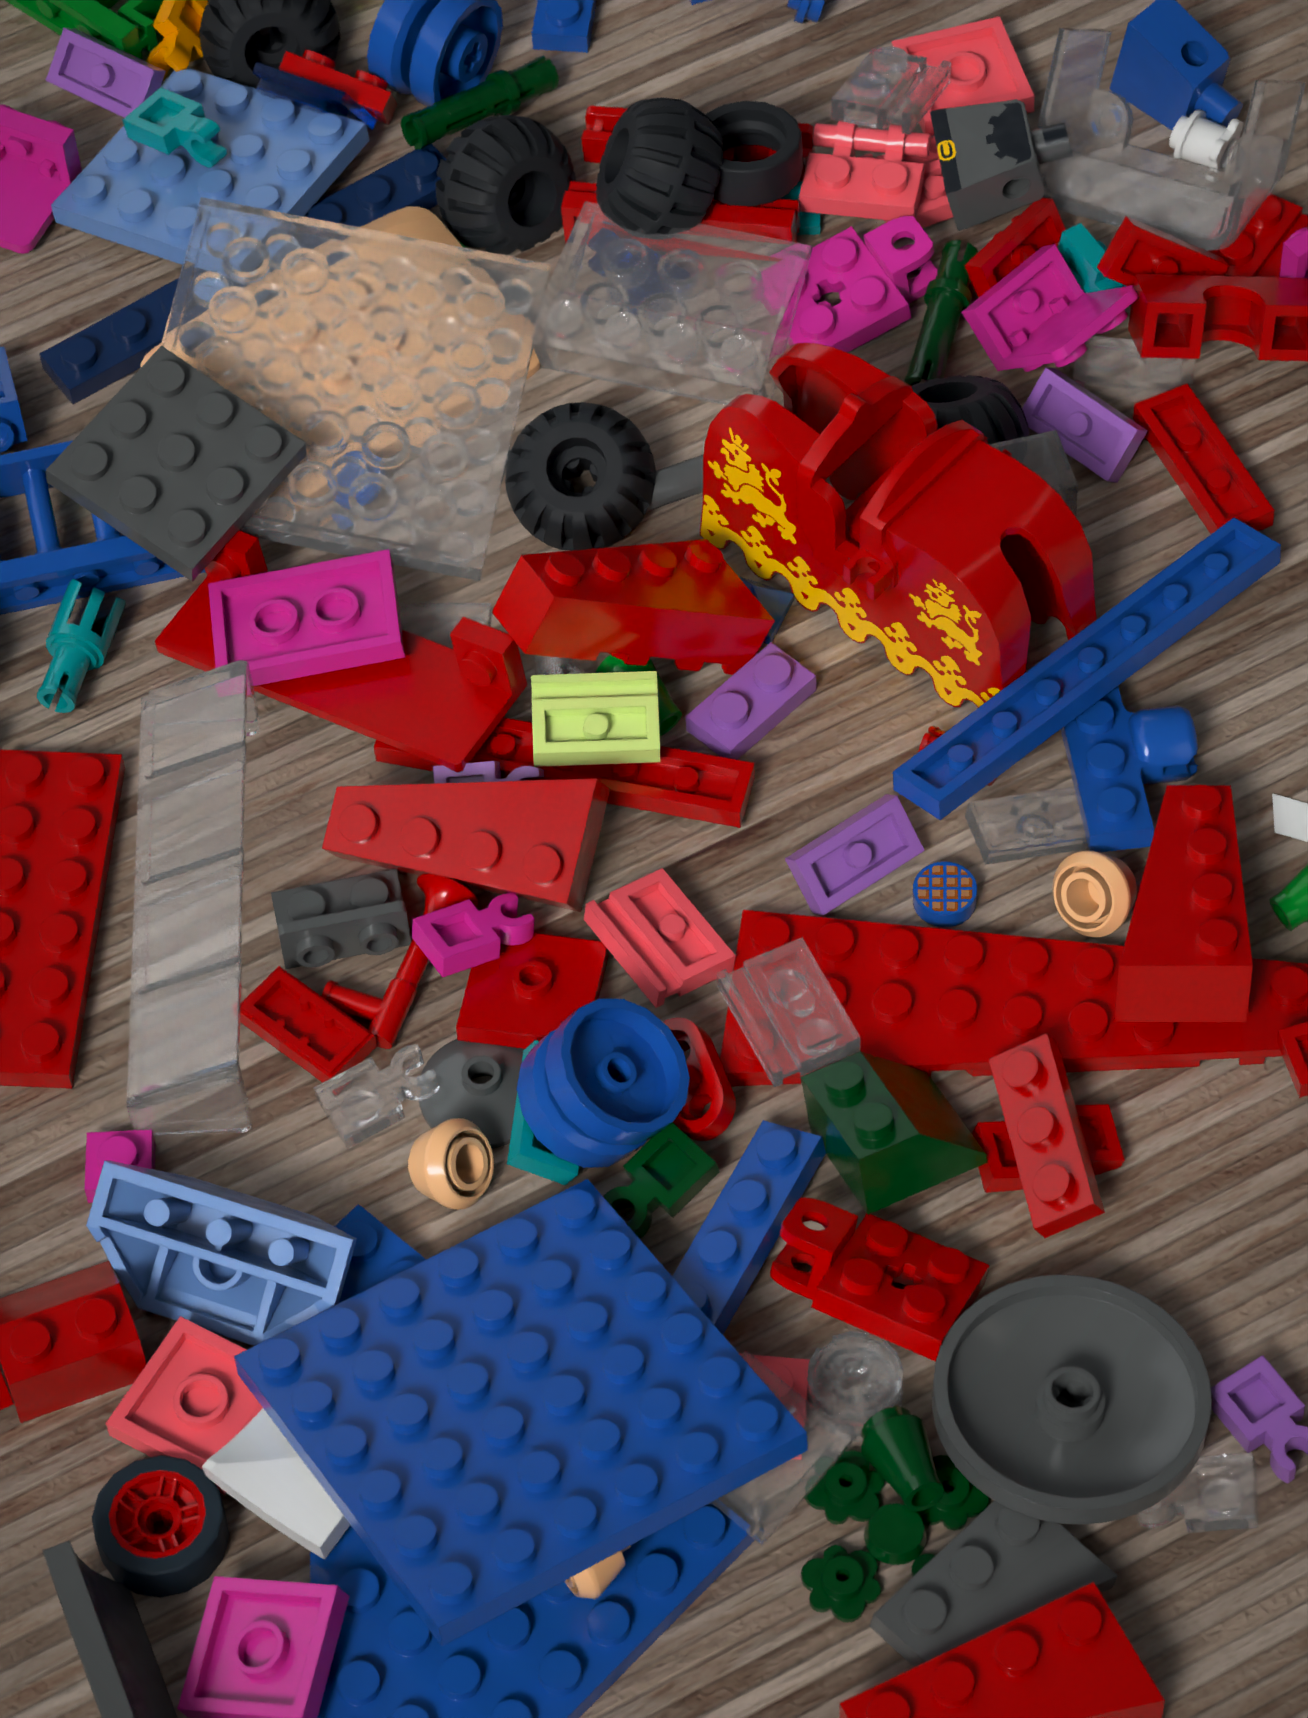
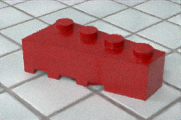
M598 779L337 786L322 849L339 858L387 869H396L400 872L418 876L428 873L440 875L455 880L466 887L497 894L513 893L519 899L581 912L610 788Z

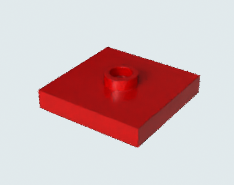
M533 933V938L524 944H500V958L472 967L470 970L456 1025L457 1040L526 1049L535 1040L540 1041L547 1034L558 1029L560 1024L578 1008L599 999L609 957L608 949L601 941Z

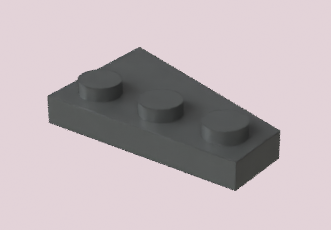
M993 1501L873 1614L869 1626L913 1667H916L1092 1582L1095 1583L1100 1593L1113 1588L1118 1575L1060 1523L1029 1517Z

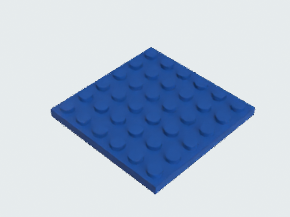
M588 1179L234 1356L239 1377L441 1646L808 1451L806 1430Z

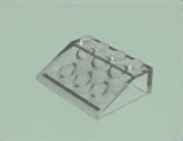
M585 201L546 287L531 345L542 368L723 405H727L735 397L742 394L760 395L773 400L776 384L769 371L778 358L786 351L812 247L811 245L704 224L691 228H672L668 234H646V230L643 228L632 231L618 225L606 213L603 214L599 204Z

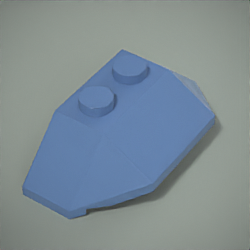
M110 1160L104 1161L86 1224L96 1242H100L113 1269L139 1309L176 1321L181 1316L213 1333L254 1346L339 1304L357 1240L314 1215L197 1178Z

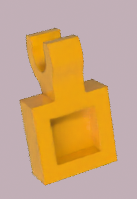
M163 0L153 27L164 38L145 61L166 71L162 82H164L170 68L176 72L186 70L190 62L203 57L200 44V26L203 12L208 3L207 0Z

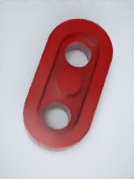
M674 1017L667 1019L663 1023L670 1028L684 1053L689 1049L691 1050L689 1058L686 1060L690 1077L687 1100L673 1123L693 1140L707 1141L714 1139L728 1128L736 1110L734 1092L709 1034L686 1018ZM711 1102L709 1110L701 1117L703 1108Z

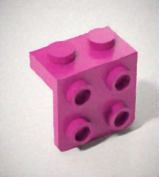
M0 104V247L24 254L34 249L52 223L54 215L51 204L82 172L74 129L65 127L53 120L46 121L16 111L4 104Z
M1053 244L1042 246L963 310L962 314L997 371L1022 368L1024 372H1030L1044 364L1054 363L1056 367H1063L1077 360L1087 351V346L1085 345L1087 340L1096 333H1105L1115 328L1127 318L1128 314L1125 309L1135 302L1139 295L1132 285L1084 293L1057 246Z

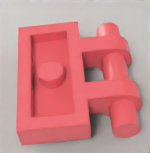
M839 119L837 125L815 124L813 145L834 148L832 155L809 153L799 194L800 212L889 221L902 216H913L916 219L925 180L924 164L906 162L907 155L929 157L931 134L909 132L908 126L893 124L889 126V130L858 127L857 121ZM856 150L885 153L884 160L854 156Z

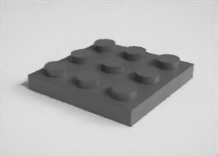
M161 346L46 469L47 483L193 582L306 456V442Z

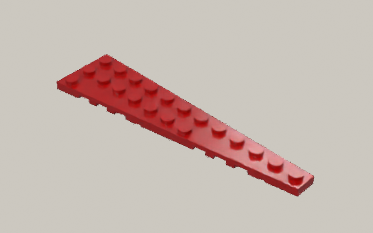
M743 910L720 1061L731 1087L801 1084V1076L860 1051L925 1071L930 1077L931 1071L965 1070L972 1076H993L989 1058L1048 1033L1059 1045L1066 1072L1199 1067L1200 1060L1238 1058L1239 1065L1264 1064L1265 1057L1282 1056L1277 1044L1279 1029L1308 1021V963L1252 958L1253 970L1247 1022H1114L1118 970L1124 946Z

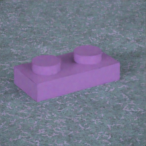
M63 28L46 81L125 118L161 87L166 71L77 29Z
M1045 367L1022 408L1030 429L1107 482H1118L1147 433L1146 429L1056 368Z
M770 642L685 716L686 731L720 757L738 760L817 690L816 675Z
M886 794L786 857L785 860L812 913L824 916L925 850L898 796Z

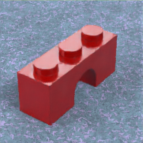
M1134 275L1133 287L1139 297L1131 304L1128 330L1141 358L1200 359L1201 344L1203 342L1221 340L1236 342L1249 347L1254 351L1258 360L1308 361V278Z

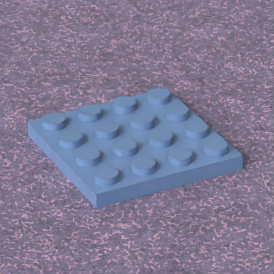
M191 68L178 72L174 70L161 84V87L201 103L206 118L216 122L221 130L211 140L215 144L226 148L228 154L213 167H205L198 163L183 146L180 145L171 154L167 155L128 138L123 126L51 204L56 223L244 285L369 142L366 123Z

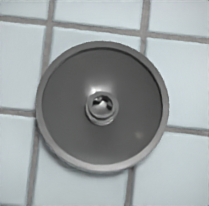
M1046 1275L1023 1279L996 1289L976 1301L956 1320L947 1333L936 1360L932 1387V1412L940 1441L952 1462L966 1479L982 1493L1013 1511L1036 1519L1063 1524L1085 1525L1120 1520L1154 1506L1171 1494L1190 1474L1198 1461L1209 1426L1212 1404L1211 1385L1202 1356L1185 1329L1168 1312L1147 1297L1127 1287L1110 1281L1079 1275Z

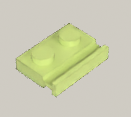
M657 671L531 675L534 767L660 762Z

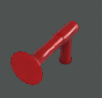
M430 873L421 874L417 877V885L425 894L423 915L469 899L478 908L479 901L474 893L457 881ZM412 939L397 974L390 981L383 998L341 986L333 980L328 981L325 985L322 997L345 1013L371 1020L372 1022L368 1030L375 1034L377 1047L391 1049L415 999L418 984L429 963V959Z

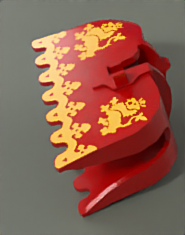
M817 343L793 344L778 358L769 371L775 384L783 393L784 407L764 396L742 394L728 403L710 423L703 456V504L700 536L703 539H708L719 550L725 549L731 542L735 543L742 550L748 567L761 579L771 580L777 573L782 574L789 582L795 599L805 609L815 612L824 604L828 605L836 613L839 626L843 632L853 641L865 643L871 636L876 637L884 646L887 659L899 672L905 675H912L919 668L924 669L932 678L935 691L947 704L953 707H961L969 700L979 708L1026 673L1031 621L1045 624L1053 616L1062 622L1067 638L1070 640L1097 620L1092 551L1081 523L1060 494L1038 474L1012 458L1011 452L1006 449L1000 451L989 445L988 438L984 436V433L964 420L947 424L937 430L934 412L925 400L913 392L911 385L897 376L888 375L858 356ZM828 477L830 478L832 486L825 481ZM840 495L848 500L855 501L847 509H845L843 499L840 497Z

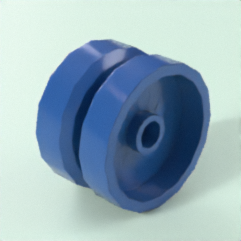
M385 0L378 11L370 34L367 52L369 73L388 83L387 88L399 94H413L416 100L425 106H431L456 93L477 86L479 83L484 82L490 73L500 47L503 29L502 8L496 0Z
M597 999L578 1008L560 1024L558 1029L550 1032L534 1045L521 1063L517 1092L523 1117L536 1139L560 1159L583 1168L609 1167L630 1156L644 1145L647 1139L657 1135L675 1120L686 1104L690 1077L684 1051L670 1028L650 1010L625 999Z

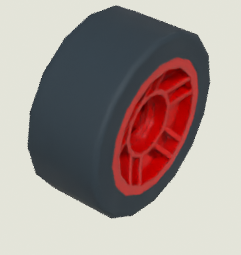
M156 1456L132 1462L114 1473L101 1489L92 1514L95 1541L103 1564L115 1581L123 1583L135 1594L162 1598L188 1592L206 1581L224 1558L229 1539L226 1512L219 1489L213 1481L206 1477L203 1469L186 1459ZM163 1520L165 1526L171 1527L164 1534H153L155 1530L154 1523Z

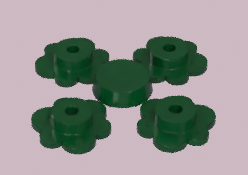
M850 1450L840 1454L836 1461L829 1457L819 1459L814 1466L815 1477L810 1479L805 1485L804 1497L806 1502L814 1509L825 1510V1517L832 1524H843L849 1517L858 1522L868 1521L864 1530V1541L870 1553L856 1550L848 1554L842 1546L832 1545L824 1551L823 1559L814 1558L807 1561L801 1570V1581L805 1588L811 1591L809 1596L811 1608L821 1613L831 1610L833 1616L842 1622L858 1620L864 1613L865 1603H874L880 1597L881 1586L874 1579L877 1573L875 1558L890 1565H903L915 1560L911 1570L913 1577L936 1556L934 1554H923L920 1556L927 1540L924 1524L937 1525L942 1522L949 1530H960L965 1526L967 1517H977L988 1507V1496L966 1479L949 1456L937 1455L933 1457L938 1479L944 1489H950L952 1492L944 1491L942 1498L934 1506L923 1511H910L904 1504L898 1503L887 1504L879 1508V1500L876 1495L882 1492L884 1479L878 1472L869 1471V1462L862 1453ZM842 1484H848V1485H850V1486H849V1487H843V1486H841V1485H842ZM838 1578H845L847 1581H839Z

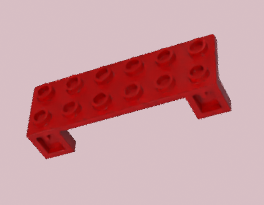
M238 531L204 568L207 577L156 638L155 645L160 654L216 676L208 583L268 572L258 537L242 531ZM463 616L450 633L454 649L402 629L405 658L247 688L435 764L443 765L455 772H461L464 770L466 763L472 760L527 687V681L519 647L508 633Z

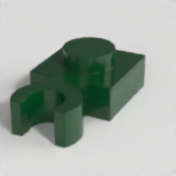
M672 1122L657 1135L653 1136L623 1166L627 1176L633 1182L628 1187L620 1186L613 1188L603 1197L616 1212L625 1207L635 1209L634 1216L626 1224L641 1239L648 1232L652 1223V1213L659 1206L673 1218L720 1170L716 1162Z

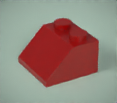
M109 1261L0 1298V1364L21 1423L131 1385L147 1363L139 1335L120 1283Z

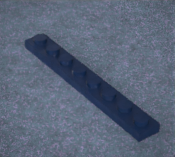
M433 144L427 145L420 150L411 151L314 204L244 285L194 269L39 353L43 370L73 405L140 369L141 363L148 352L196 319L303 256L401 208L418 206L430 210L437 206L435 183L441 180L437 175L441 159L446 161V158Z

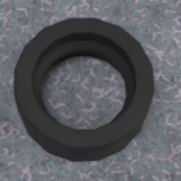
M740 101L724 104L706 113L719 129L723 140V152L732 147L743 145L763 146L777 152L765 159L751 162L731 161L723 158V165L720 166L721 176L714 192V200L728 205L749 207L771 203L787 195L800 181L803 169L802 133L797 120L783 108L766 102Z

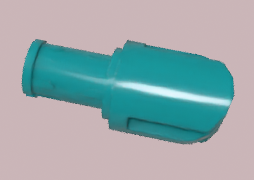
M75 579L68 583L47 636L46 648L53 658L42 686L37 692L38 701L49 709L57 689H61L62 693L55 712L68 713L75 709L77 697L86 673L89 670L99 668L104 663L126 607V600L116 597L102 627V633L99 636L91 631L105 592L93 588L79 624H67L82 582Z

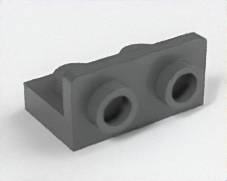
M396 869L271 892L285 969L300 966L319 967L332 960L362 954L382 955L395 948L409 946L411 943L406 907L402 898Z

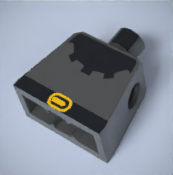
M1019 100L938 109L930 112L945 191L957 231L970 228L1040 200L1045 194L1040 165L1073 156L1065 122L1032 130L1025 104Z

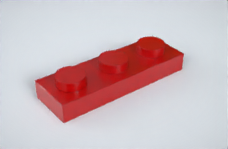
M1188 383L1134 404L1133 420L1147 430L1145 438L1210 534L1214 533L1232 518L1240 520L1257 531L1273 526L1275 510Z
M1046 1033L989 1058L1033 1228L1041 1236L1048 1238L1105 1213L1058 1043Z

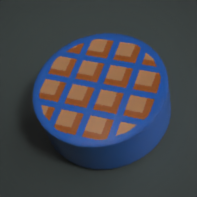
M936 862L926 866L917 874L913 883V906L917 915L922 920L937 927H953L962 924L974 913L977 904V883L968 869L953 862Z

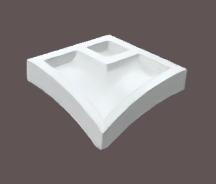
M263 1408L230 1442L208 1458L202 1466L206 1477L268 1524L323 1559H326L350 1526V1523Z

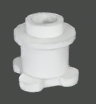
M1200 109L1195 110L1190 117L1183 115L1177 121L1169 140V147L1175 149L1174 161L1180 165L1188 161L1208 170L1206 183L1216 186L1223 173L1233 164L1239 153V139L1243 122L1233 118L1228 127H1224L1206 119V113Z

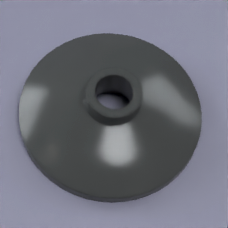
M457 1039L441 1047L426 1063L418 1084L420 1109L430 1128L432 1129L449 1119L462 1118L473 1122L482 1131L489 1141L491 1148L510 1144L517 1097V1083L525 1049L459 1041ZM479 1076L492 1077L490 1081L483 1084L471 1081Z

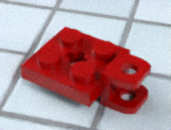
M798 1199L782 1222L780 1236L787 1243L775 1261L772 1262L770 1277L782 1287L813 1300L811 1308L936 1362L940 1347L947 1333L956 1320L973 1304L985 1285L990 1265L967 1256L960 1250L946 1247L904 1229L894 1222L885 1221L874 1215L866 1214L856 1228L858 1215L818 1199ZM814 1221L820 1223L825 1229L812 1230L806 1227L803 1222ZM798 1262L806 1263L812 1267L811 1272H803L796 1269L792 1264ZM892 1283H901L907 1286L904 1289L894 1287Z

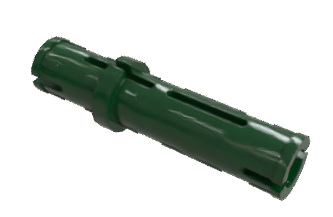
M540 56L513 70L505 71L500 69L488 74L485 81L477 86L456 93L422 110L404 115L401 119V129L404 138L411 147L414 146L415 150H420L441 138L464 130L480 120L498 114L510 115L517 112L521 104L557 89L559 85L557 70L550 59L545 60V56Z
M952 240L943 246L936 279L929 282L925 292L924 301L927 305V310L925 311L907 375L903 380L911 386L920 383L921 379L927 381L935 378L941 379L944 376L960 316L963 315L962 311L970 306L972 293L969 290L971 279L964 265L979 251L970 243H967L962 261L957 260L962 243L961 240Z

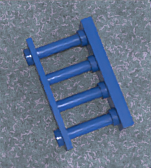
M72 441L0 455V498L25 493L37 553L34 555L6 561L1 560L0 556V615L61 603L68 583L72 579L82 582L76 598L80 599L89 597L93 588L108 593L185 576L128 537L121 535L119 531L93 513L91 514L97 540L92 543L68 548L61 547L49 488H53V486L47 483L46 469Z

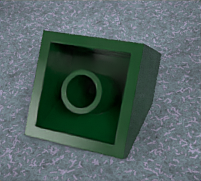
M860 1051L801 1076L810 1132L822 1136L826 1155L868 1215L987 1163L985 1151L925 1071Z

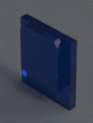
M256 62L252 73L260 79L256 87L260 94L273 99L291 101L295 106L320 114L330 112L366 123L368 129H374L377 119L344 91Z

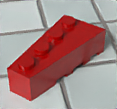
M708 539L521 555L492 610L494 616L524 654L596 661L600 652H607L613 657L623 660L625 664L646 666L650 657L675 659L674 663L677 669L700 671L704 662L722 664L721 667L724 673L730 675L735 674L757 654L775 622L724 560L722 552L711 544Z
M1167 785L1119 963L1114 1022H1247L1253 962L1231 785Z
M1092 1582L839 1703L840 1718H1163L1165 1700L1097 1586Z

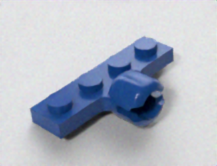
M1117 686L1061 729L1089 851L1099 853L1150 847L1154 835V826L1143 785L1186 781L1196 774L1198 766L1193 757L1197 754L1198 750L1197 733L1193 718L1187 708L1174 705L1140 709L1135 713L1129 712L1123 706L1119 687Z

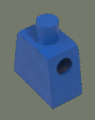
M1155 0L1128 23L1109 88L1115 94L1172 131L1177 121L1183 115L1190 117L1198 109L1206 113V119L1228 127L1230 121L1233 118H1237L1243 107L1242 102L1222 87L1231 61L1228 51L1176 0Z

